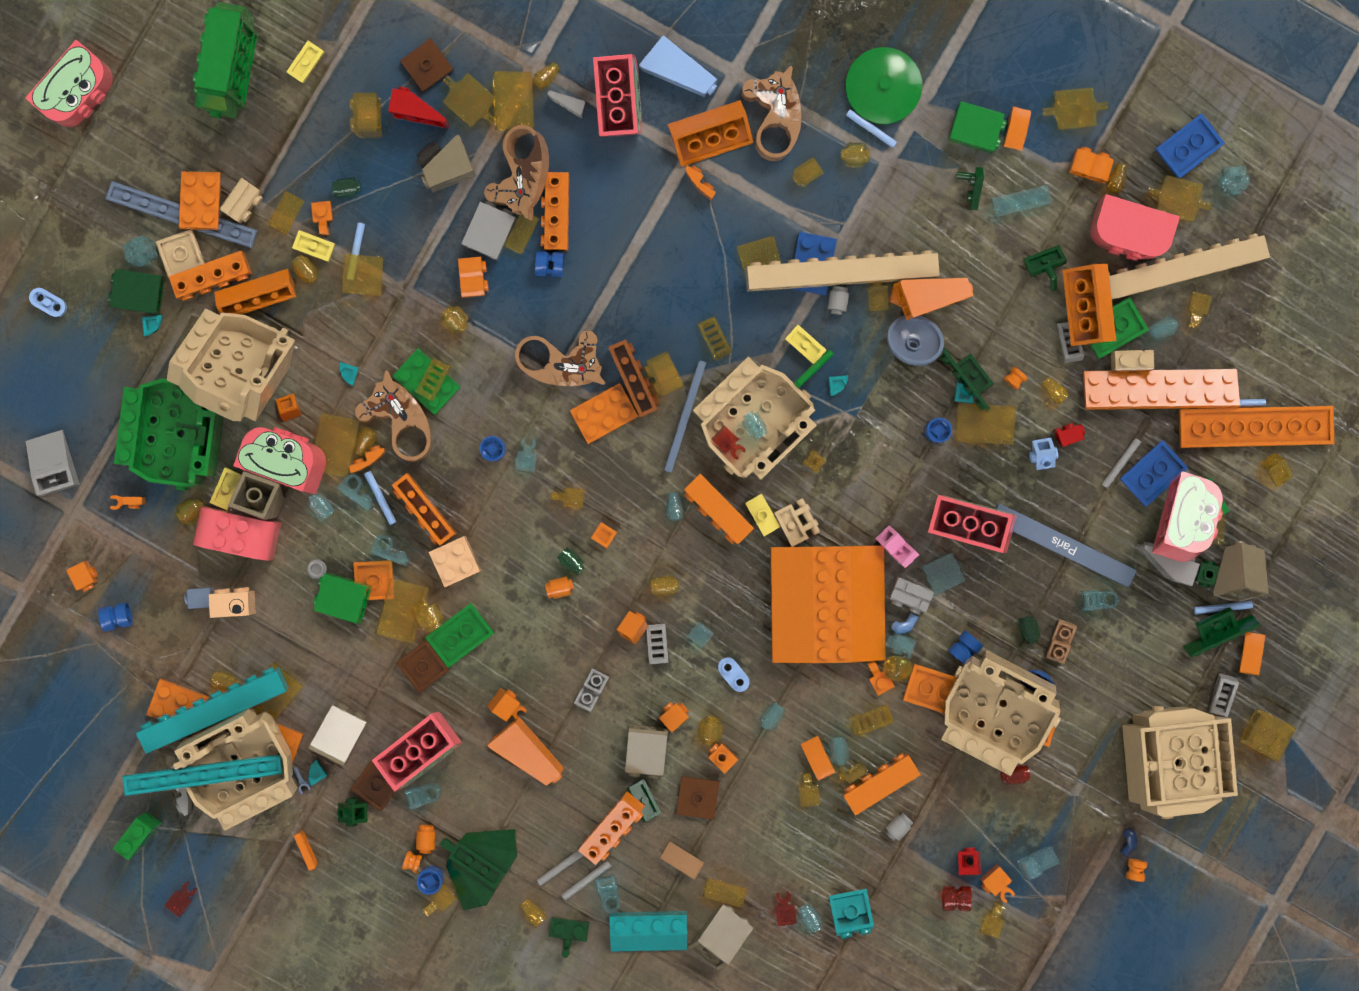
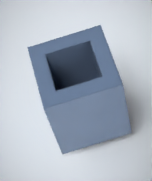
M214 587L187 589V593L184 594L185 605H188V609L209 607V594L214 593Z

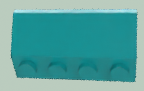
M687 911L610 913L611 952L687 950Z

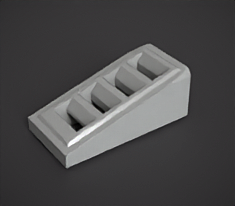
M548 91V98L579 118L583 117L586 107L584 100Z
M1068 322L1058 323L1057 328L1064 363L1082 361L1084 359L1082 345L1069 348L1066 346L1071 345L1070 339L1065 340V337H1070L1069 332L1063 333V330L1069 329ZM1071 352H1078V353H1076V354L1068 355V353H1071Z
M665 624L648 625L649 664L668 663ZM662 630V634H651V631ZM663 638V641L651 642V639ZM663 645V649L652 650V646ZM664 653V657L653 658L652 655Z
M1218 674L1209 713L1228 717L1239 685L1236 677ZM1221 689L1229 691V693H1223ZM1219 697H1222V698H1226L1227 700H1226V701H1223V700H1219L1218 698H1219ZM1216 704L1223 705L1225 708H1218Z

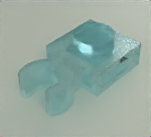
M522 438L521 445L524 449L517 452L515 470L535 472L537 453H532V449L536 446V440L533 439L532 445L527 446L525 444L526 438Z

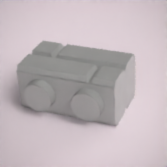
M897 577L889 598L892 599V604L902 607L903 604L910 607L909 611L920 615L921 612L926 613L934 592Z

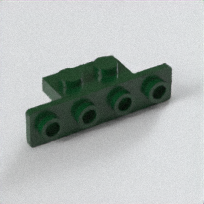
M943 348L940 358L946 366L949 364L952 367V374L958 381L962 380L965 384L963 386L964 390L969 396H974L976 399L975 404L979 410H984L988 413L990 407L980 394L994 385L992 380L971 353L956 364L947 350Z
M1229 607L1196 622L1195 625L1200 638L1184 645L1183 648L1191 658L1199 656L1207 650L1216 648L1244 633L1253 631L1255 628L1260 627V623L1253 615L1236 621L1233 610Z

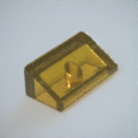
M285 191L268 225L287 235L304 200Z

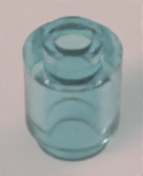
M1167 316L1152 323V326L1148 327L1154 341L1158 339L1161 341L1176 334L1179 325L1175 318Z
M751 411L743 416L744 421H742V424L755 441L768 433L767 426L758 412L754 414Z
M322 492L320 494H312L307 499L309 501L307 506L323 521L335 511L332 508L333 505Z
M773 701L760 717V725L768 731L771 729L775 730L784 718L786 709Z
M844 736L830 738L831 762H835V765L847 764V761L850 760L848 741L845 740Z
M810 903L797 910L798 917L807 932L815 933L822 928L823 920L816 908L811 906Z

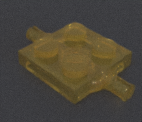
M469 73L456 83L449 76L444 78L443 82L451 89L442 102L468 126L472 128L482 118L490 123V125L493 124V121L497 120L489 113L490 107L497 99Z
M1093 87L1061 90L1054 92V106L1042 108L1043 116H1055L1057 131L1097 126V110H1108L1109 106H1107L1108 102L1096 103Z
M1166 175L1160 190L1150 187L1147 190V195L1158 197L1157 210L1180 216V220L1194 222L1199 208L1209 211L1212 208L1210 207L1212 203L1202 201L1201 192L1203 184Z

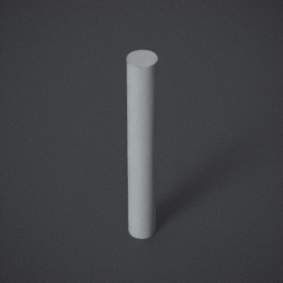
M1135 438L1105 478L1101 484L1108 489L1140 445V440Z
M576 851L538 878L537 882L542 886L584 855Z
M607 860L562 893L563 899L566 901L612 867L610 862Z

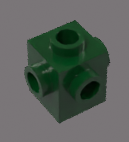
M1204 560L1203 563L1196 562L1200 565L1194 581L1198 582V586L1209 588L1210 585L1215 586L1220 567L1215 566V562ZM1210 571L1209 577L1207 578L1206 572Z
M347 798L345 802L338 803V822L346 823L347 827H354L358 823L367 822V803L357 802V798Z

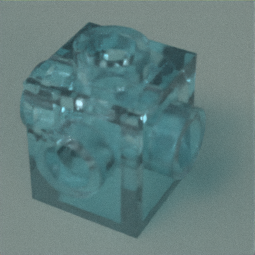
M1246 166L1222 169L1220 186L1223 188V193L1229 192V195H1241V192L1247 189L1250 182L1249 175H1246Z
M141 235L132 238L123 245L126 260L136 266H145L149 261L158 257L153 240Z

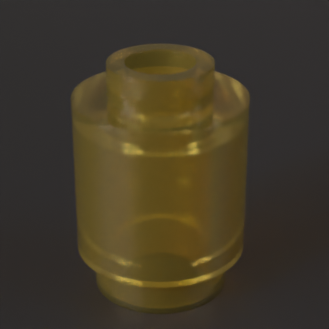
M300 255L291 262L293 271L303 283L311 284L317 280L319 271L308 257Z
M673 575L655 577L654 580H650L652 595L675 594V590H679L677 578L673 579Z
M223 670L215 671L210 680L212 687L221 692L228 690L227 687L233 683H241L237 680V677Z

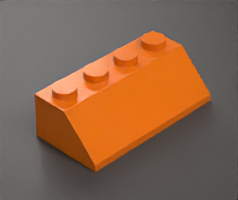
M741 100L668 124L681 167L754 143L747 114Z
M1092 264L1063 269L1071 346L1116 341L1108 264Z

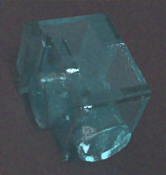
M893 632L892 636L888 635L885 646L892 648L891 652L902 656L903 652L906 653L905 657L910 659L916 640Z

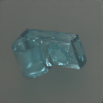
M355 474L345 477L337 489L367 511H371L374 507V504L371 502L373 499L365 493L359 494L364 486L362 477ZM352 478L358 480V486L355 489L349 486V481Z
M386 534L379 535L375 539L370 554L404 566H408L411 559L406 557L407 553L399 550H396V553L392 552L395 542L392 536ZM383 538L389 541L387 549H383L380 546V541Z
M1051 845L1016 861L1024 879L1027 881L1041 876L1043 871L1060 864Z

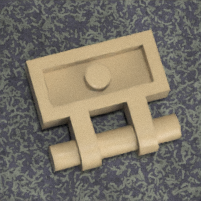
M803 498L796 501L799 506L797 510H794L792 504L774 512L791 547L809 538L805 531L811 529L813 535L820 532L817 526L818 522L816 519H813L809 511L810 507ZM800 514H803L807 522L803 526L798 518Z

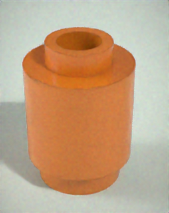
M567 576L549 580V583H545L548 598L553 597V599L572 595L571 591L574 590L572 579L568 580Z
M433 825L418 826V830H416V849L420 850L419 853L429 854L431 850H435L436 831Z

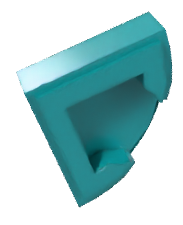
M163 315L142 317L144 336L152 335L160 328Z
M340 362L341 376L348 384L354 386L359 368Z
M848 375L828 377L830 396L837 395L845 388Z
M957 382L954 402L973 404V395L969 396L963 388L965 385Z
M318 759L312 763L309 769L308 780L311 786L328 775Z

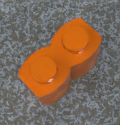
M1087 147L1077 148L1074 151L1068 173L1103 184L1108 182L1114 159H1111L1110 155L1106 153H1092V149Z
M482 257L458 259L462 298L486 296L485 292L489 291L488 280H484V272H487L486 261H482Z

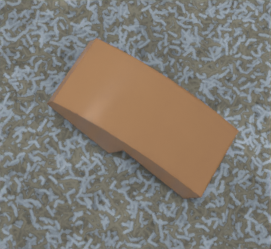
M1058 619L1046 658L1065 663L1077 625Z
M669 842L660 857L693 879H696L705 864L672 842Z

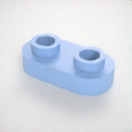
M35 288L29 295L32 305L51 316L61 317L67 311L66 302L45 289ZM43 295L44 299L40 302L38 297ZM57 304L60 305L59 311L55 310V306Z
M730 657L721 659L718 664L720 674L735 691H745L749 686L748 676L734 659ZM730 664L731 670L726 671L724 666ZM738 679H742L744 683L743 685L738 686L736 684V681Z

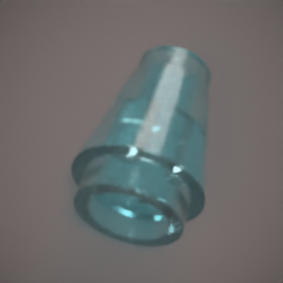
M679 492L668 493L666 509L668 521L683 520L685 513Z

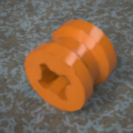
M1013 366L1010 374L1005 375L1003 379L1011 387L1019 390L1020 384L1028 378Z
M407 851L402 869H409L417 874L423 855H414L411 851Z

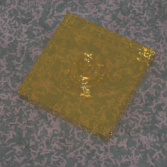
M774 236L737 246L744 273L745 268L753 262L769 265L770 261H780L782 264Z
M344 254L342 293L381 296L383 257Z

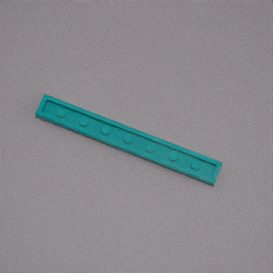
M274 754L187 766L184 768L180 767L176 770L173 768L122 775L124 794L129 796L283 774L281 755Z

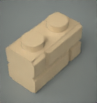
M241 178L220 207V210L240 224L243 221L247 222L252 215L251 209L261 203L263 192Z
M1153 350L1111 352V371L1154 369Z

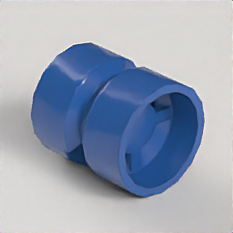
M546 251L536 252L535 276L551 274L552 277H563L564 252H553L551 255ZM549 261H554L553 268H549Z
M935 418L928 421L925 425L924 433L930 442L941 443L948 440L951 436L952 426L944 418Z
M489 436L483 439L480 444V453L486 460L499 461L506 454V444L498 437Z
M127 602L115 604L114 608L106 606L98 610L100 625L104 632L116 630L117 626L125 628L133 624L131 609Z
M964 630L958 637L959 642H954L947 651L964 664L973 654H978L984 645Z
M432 865L425 867L417 878L418 889L422 893L429 895L436 893L444 882L443 871L439 867Z

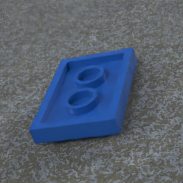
M1201 113L1155 150L1177 179H1180L1224 145L1225 142Z
M799 232L794 260L798 259L800 262H807V259L818 258L819 261H826V258L834 257L837 239ZM828 286L793 288L792 290L826 296Z
M1161 440L1119 479L1142 505L1147 507L1169 487L1170 482L1182 471L1185 472L1188 467Z

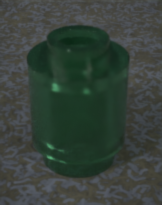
M355 177L337 179L335 182H332L334 197L347 198L358 196V192H361L360 180L356 181Z
M567 547L557 557L559 563L571 576L574 574L578 576L585 569L583 566L585 562L573 549L570 550Z
M1034 615L1019 618L1020 623H1018L1022 642L1026 641L1027 644L1038 642L1037 638H1041L1037 619L1034 618Z

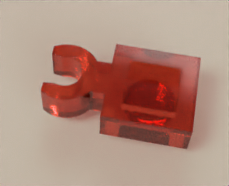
M725 425L711 438L725 453L730 450L731 456L736 460L739 459L735 454L736 450L741 449L744 453L746 452L742 445L735 444L739 439Z
M189 881L183 884L182 892L176 890L164 905L178 917L191 904L192 900L188 897L193 896L198 890L196 887L193 891H188Z
M787 891L785 899H781L779 892H777L776 898L780 903L779 906H775L777 925L797 924L795 906L788 903L791 900L790 892Z

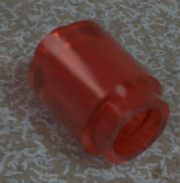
M1023 764L1017 765L1011 776L1002 771L1000 772L1001 780L1006 785L1023 784L1026 781H1030L1028 766H1023Z

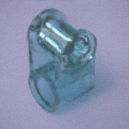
M1081 591L1083 595L1082 610L1084 611L1115 608L1119 603V596L1113 591ZM1108 594L1114 597V601L1110 605L1105 603V597Z
M430 783L404 790L403 792L406 794L409 802L408 809H415L437 801L442 795L441 786L438 783ZM429 788L436 790V797H431L428 794Z
M611 874L610 877L603 879L595 878L604 910L608 913L616 912L620 906V897L615 875ZM608 899H615L617 905L614 908L608 907L606 904Z

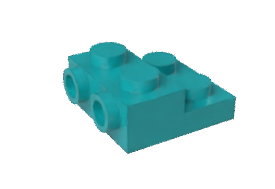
M867 889L829 896L836 936L846 939L852 937V933L859 932L860 935L871 933V930L874 929V922Z

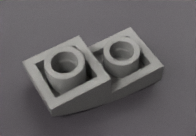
M592 668L574 705L591 713L609 677Z
M178 788L176 791L178 793L181 792L182 796L176 799V807L180 813L186 816L192 812V799L185 788Z

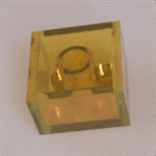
M353 93V99H350V110H353V118H350L351 130H353V133L358 138H382L380 97L377 93Z
M667 351L646 361L647 366H645V370L649 378H654L656 383L653 386L658 395L662 394L664 398L684 388V384Z
M1256 708L1239 742L1279 762L1296 728Z

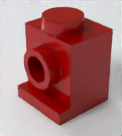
M1073 423L1062 426L1063 430L1060 428L1053 429L1059 447L1084 440L1085 430L1082 424L1074 426Z
M964 848V852H958L959 875H981L980 851H975V848ZM970 857L974 860L972 865L968 863Z

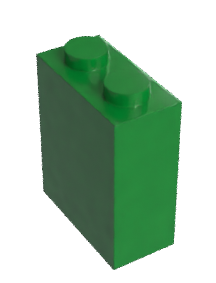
M961 101L958 104L948 141L992 154L1000 146L1001 139L998 137L1000 131H1004L1007 120H1004L1005 114Z
M324 573L319 579V593L316 594L313 601L314 611L356 624L362 623L372 586L332 573Z
M148 812L143 813L133 821L113 850L125 859L130 860L140 853L162 822Z

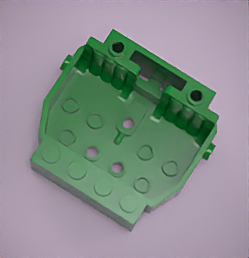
M219 2L213 8H209L208 13H205L204 25L206 27L200 38L202 49L197 55V64L199 66L198 71L193 76V83L195 84L194 95H196L195 106L198 109L205 110L213 118L221 119V116L236 118L238 108L245 109L258 33L253 28L254 16L246 7Z
M165 378L141 384L139 389L124 387L114 464L128 465L130 471L146 481L176 485L175 489L187 491V487L203 485L204 476L216 477L224 417L195 404L183 392L180 386L167 381ZM152 417L157 418V422L155 424L151 422ZM208 417L211 418V419H210L209 431H208V427H207V425H208ZM180 430H183L185 433L183 437L179 436ZM150 436H154L155 438L153 443L149 442ZM207 444L206 456H203L204 448Z

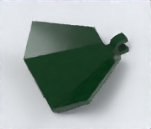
M516 829L468 832L456 845L448 838H443L439 844L451 852L446 867L463 910L487 906L517 858Z

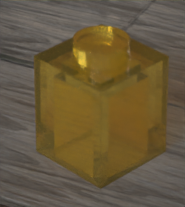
M812 157L795 168L792 177L798 186L801 184L804 188L821 177L824 172L815 158Z

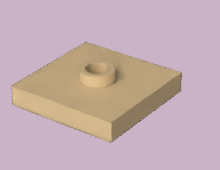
M192 229L156 241L168 276L205 264Z

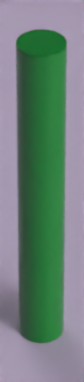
M827 350L794 382V385L800 388L834 353L831 350Z

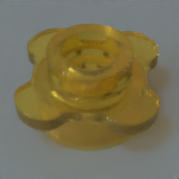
M812 450L810 451V456L803 461L805 467L811 468L813 473H818L822 464L826 463V458L821 457L817 454V451Z

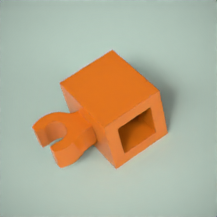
M500 688L487 705L492 713L506 722L511 715L517 719L519 717L517 712L520 710L525 713L527 712L524 706L519 705L520 702L516 699L517 695L510 689L505 691Z
M998 864L980 878L983 882L981 887L988 894L992 892L996 896L999 893L1000 899L1005 903L1008 902L1004 898L1005 893L1009 892L1012 896L1015 895L1013 890L1007 887L1012 880Z

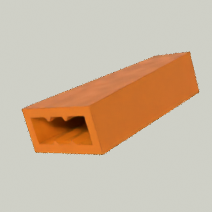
M968 278L902 280L894 284L906 321L974 296L973 286L968 281Z
M520 717L493 737L487 745L491 750L546 786L551 782L556 783L562 777L561 773L564 767Z

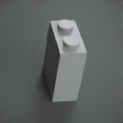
M489 201L485 203L480 202L462 241V245L498 261L517 219L513 216L514 213L507 209L500 211L496 209L497 205Z

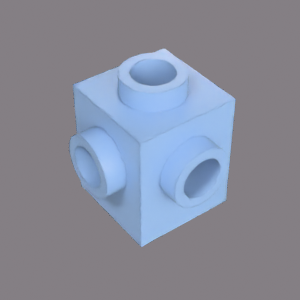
M1051 438L1032 441V452H1029L1030 461L1035 464L1036 470L1056 467L1058 450L1056 447L1054 448Z

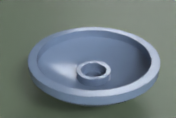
M905 316L899 317L891 324L887 333V343L891 352L898 359L910 365H928L938 359L944 348V338L938 326L922 316L907 321Z

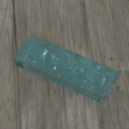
M1048 185L991 199L995 218L1052 204Z

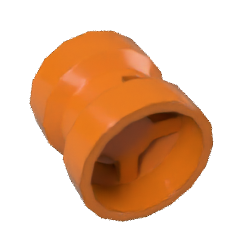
M1129 858L1127 864L1129 871L1126 872L1125 878L1144 882L1146 876L1144 870L1147 868L1148 862Z

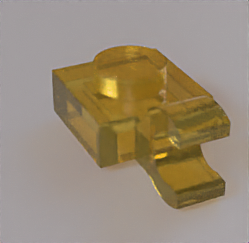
M1198 292L1191 293L1188 311L1193 312L1189 326L1196 328L1200 326L1202 315H1208L1212 296Z
M565 487V493L551 492V500L564 501V507L583 508L585 489Z
M810 772L802 773L804 787H798L802 808L821 805L818 785H812Z
M443 884L436 893L430 895L433 901L424 908L423 912L429 916L438 907L443 911L457 897L446 884Z
M995 902L992 913H985L980 933L999 939L1005 921L1003 918H1000L1004 910L1003 904Z

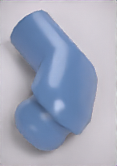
M910 613L906 622L899 623L895 621L891 628L896 634L910 632L919 617Z

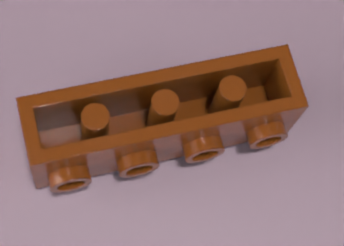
M625 339L608 347L639 417L642 418L658 411L656 407L659 406L658 400L655 395L651 396L648 390L652 388L648 378L643 379L640 372L643 371V367L640 361H635L633 354L636 352L632 343H627Z

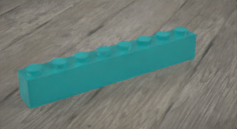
M269 667L263 670V674L260 676L251 675L244 679L245 682L242 684H238V682L233 683L224 692L220 690L215 691L206 700H203V698L197 699L188 708L182 706L174 710L175 713L170 716L166 713L158 717V721L152 724L148 721L140 725L136 735L145 753L152 752L286 692L289 686L280 667L275 669Z

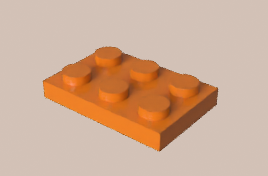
M181 171L180 229L219 230L220 172Z
M620 383L570 410L588 444L638 417Z

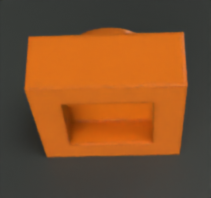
M601 522L591 539L608 548L617 532Z

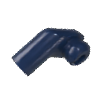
M1126 828L1123 831V836L1126 837L1127 843L1120 851L1127 858L1138 844L1137 833L1131 828Z

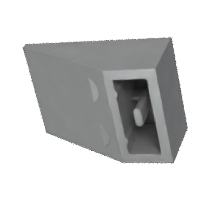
M63 430L26 441L30 473L37 496H45L80 485Z
M1144 542L1143 545L1137 544L1136 547L1166 579L1183 585H1193L1200 565L1195 563V558L1188 562H1180L1152 553L1153 543Z

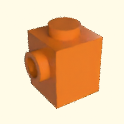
M83 561L66 570L76 591L83 590V592L94 588L93 584L98 582L96 578L98 573L93 566H90L88 561Z
M629 611L617 628L619 635L636 645L648 627L645 621L646 618L638 612L634 614Z
M669 702L662 709L664 712L659 716L664 725L673 732L689 718L687 714L689 710L682 702L680 704Z
M722 742L719 745L715 743L708 750L710 753L708 758L724 774L738 761V758Z

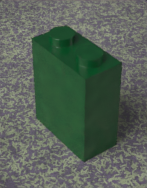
M115 269V273L111 275L113 287L112 292H109L108 303L114 309L160 315L165 277Z

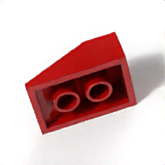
M398 87V89H392L388 112L393 118L449 129L450 124L447 119L414 93L410 92L409 88Z

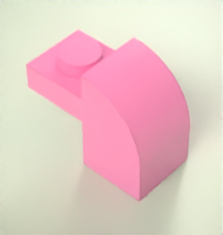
M888 526L875 538L904 568L919 556L891 526Z

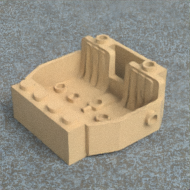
M205 309L169 361L167 381L180 386L183 392L195 404L232 421H241L245 416L256 421L290 368L295 340L288 337L289 330L285 328L278 331L276 328L265 325L246 315L221 313L218 315Z
M749 356L693 410L703 422L701 428L708 447L726 464L724 468L731 475L734 473L742 478H746L752 472L761 480L817 426L809 418L815 411L813 403L809 400L811 396L804 389L801 391L784 373L764 365L758 367ZM745 395L751 397L749 402L744 401L743 397ZM731 408H735L737 410L736 415L730 414ZM803 421L807 427L805 429L800 428V422ZM758 422H762L764 424L763 429L757 428ZM795 431L799 436L787 447L783 441ZM776 449L780 455L771 462L767 457ZM759 462H763L765 464L764 469L760 470L757 465Z
M986 650L981 660L972 656L965 661L963 667H958L954 675L957 678L946 698L945 725L947 726L942 733L941 740L1011 776L1018 763L1023 764L1041 750L1053 727L1056 728L1061 720L1058 717L1060 715L1059 701L1054 699L1056 696V685ZM1002 670L1012 676H1003L1000 674V672ZM1020 681L1035 687V691L1028 689ZM1006 700L1007 704L1002 706L999 702ZM980 720L985 722V725L982 727L978 725ZM998 729L1002 731V734L999 736L995 734V731Z
M1153 706L1152 710L1143 711L1141 714H1134L1133 724L1122 725L1129 801L1140 804L1142 810L1161 816L1162 819H1172L1173 816L1204 813L1221 802L1222 797L1238 796L1231 718L1214 716L1188 707L1164 709V706ZM1178 759L1179 764L1176 766L1175 761Z
M253 707L185 738L174 751L178 757L172 764L175 770L180 767L184 768L187 766L234 760L232 755H237L238 759L274 754L281 755L283 774L260 777L259 781L250 778L185 788L194 805L211 818H218L224 831L292 797L297 790V786L291 777L293 775L291 750L278 725L270 714L263 712L257 715ZM217 734L216 738L198 749L197 743ZM237 784H242L243 789H239Z

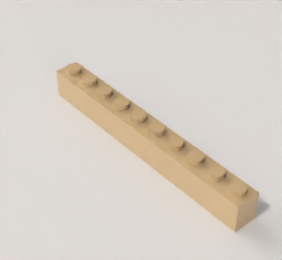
M1256 233L1246 236L1247 240L1239 241V238L1227 241L1228 245L1221 246L1218 243L1209 246L1210 250L1203 251L1200 248L1192 250L1191 255L1184 256V253L1172 256L1173 259L1169 261L1162 258L1155 260L1154 264L1147 266V263L1136 265L1135 270L1129 271L1128 268L1117 270L1116 275L1112 276L1109 273L1111 298L1114 300L1268 259L1270 254L1265 236L1258 237Z
M921 251V254L913 255V252H903L902 256L886 253L883 254V257H875V254L864 255V258L857 259L856 256H846L845 260H838L837 257H828L826 261L811 258L807 259V262H800L798 259L788 260L786 264H781L780 261H770L769 265L753 262L745 268L747 292L936 279L940 276L938 253L932 254V251Z

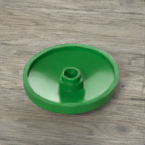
M888 47L874 48L860 55L851 65L845 82L846 97L854 112L868 122L878 125L894 124L905 119L917 106L922 93L921 74L915 62L902 51Z

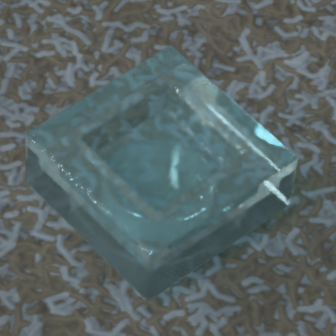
M699 621L687 637L703 648L714 633Z

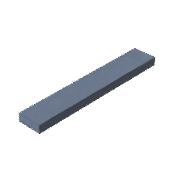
M698 362L665 466V471L672 473L706 362Z

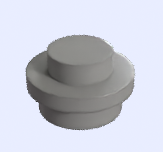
M318 559L311 561L307 567L308 574L315 579H319L327 571L326 564Z

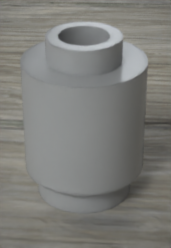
M833 286L828 302V309L831 310V314L842 315V312L847 311L848 288Z
M902 812L900 816L897 815L885 827L888 830L886 834L893 841L895 839L900 841L911 829L913 822Z

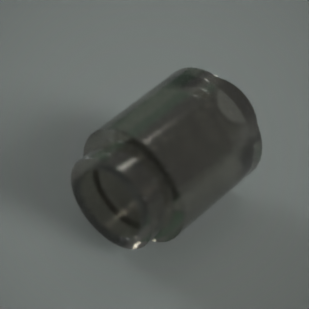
M434 141L431 144L428 143L416 155L418 158L416 162L423 169L442 149Z

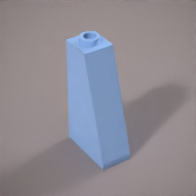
M664 35L639 64V69L643 72L703 97L707 94L711 95L717 88V79Z

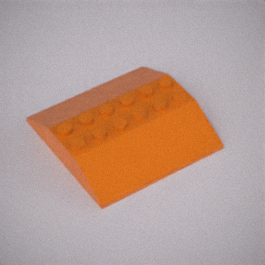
M882 545L770 547L772 663H846L886 660L884 547Z

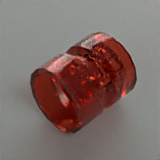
M943 886V911H954L956 908L963 912L971 911L972 891L970 886H959L958 889L954 886Z

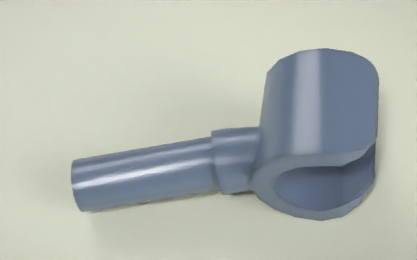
M297 767L294 768L293 771L300 784L299 792L304 794L302 786H307L310 791V783L304 781Z

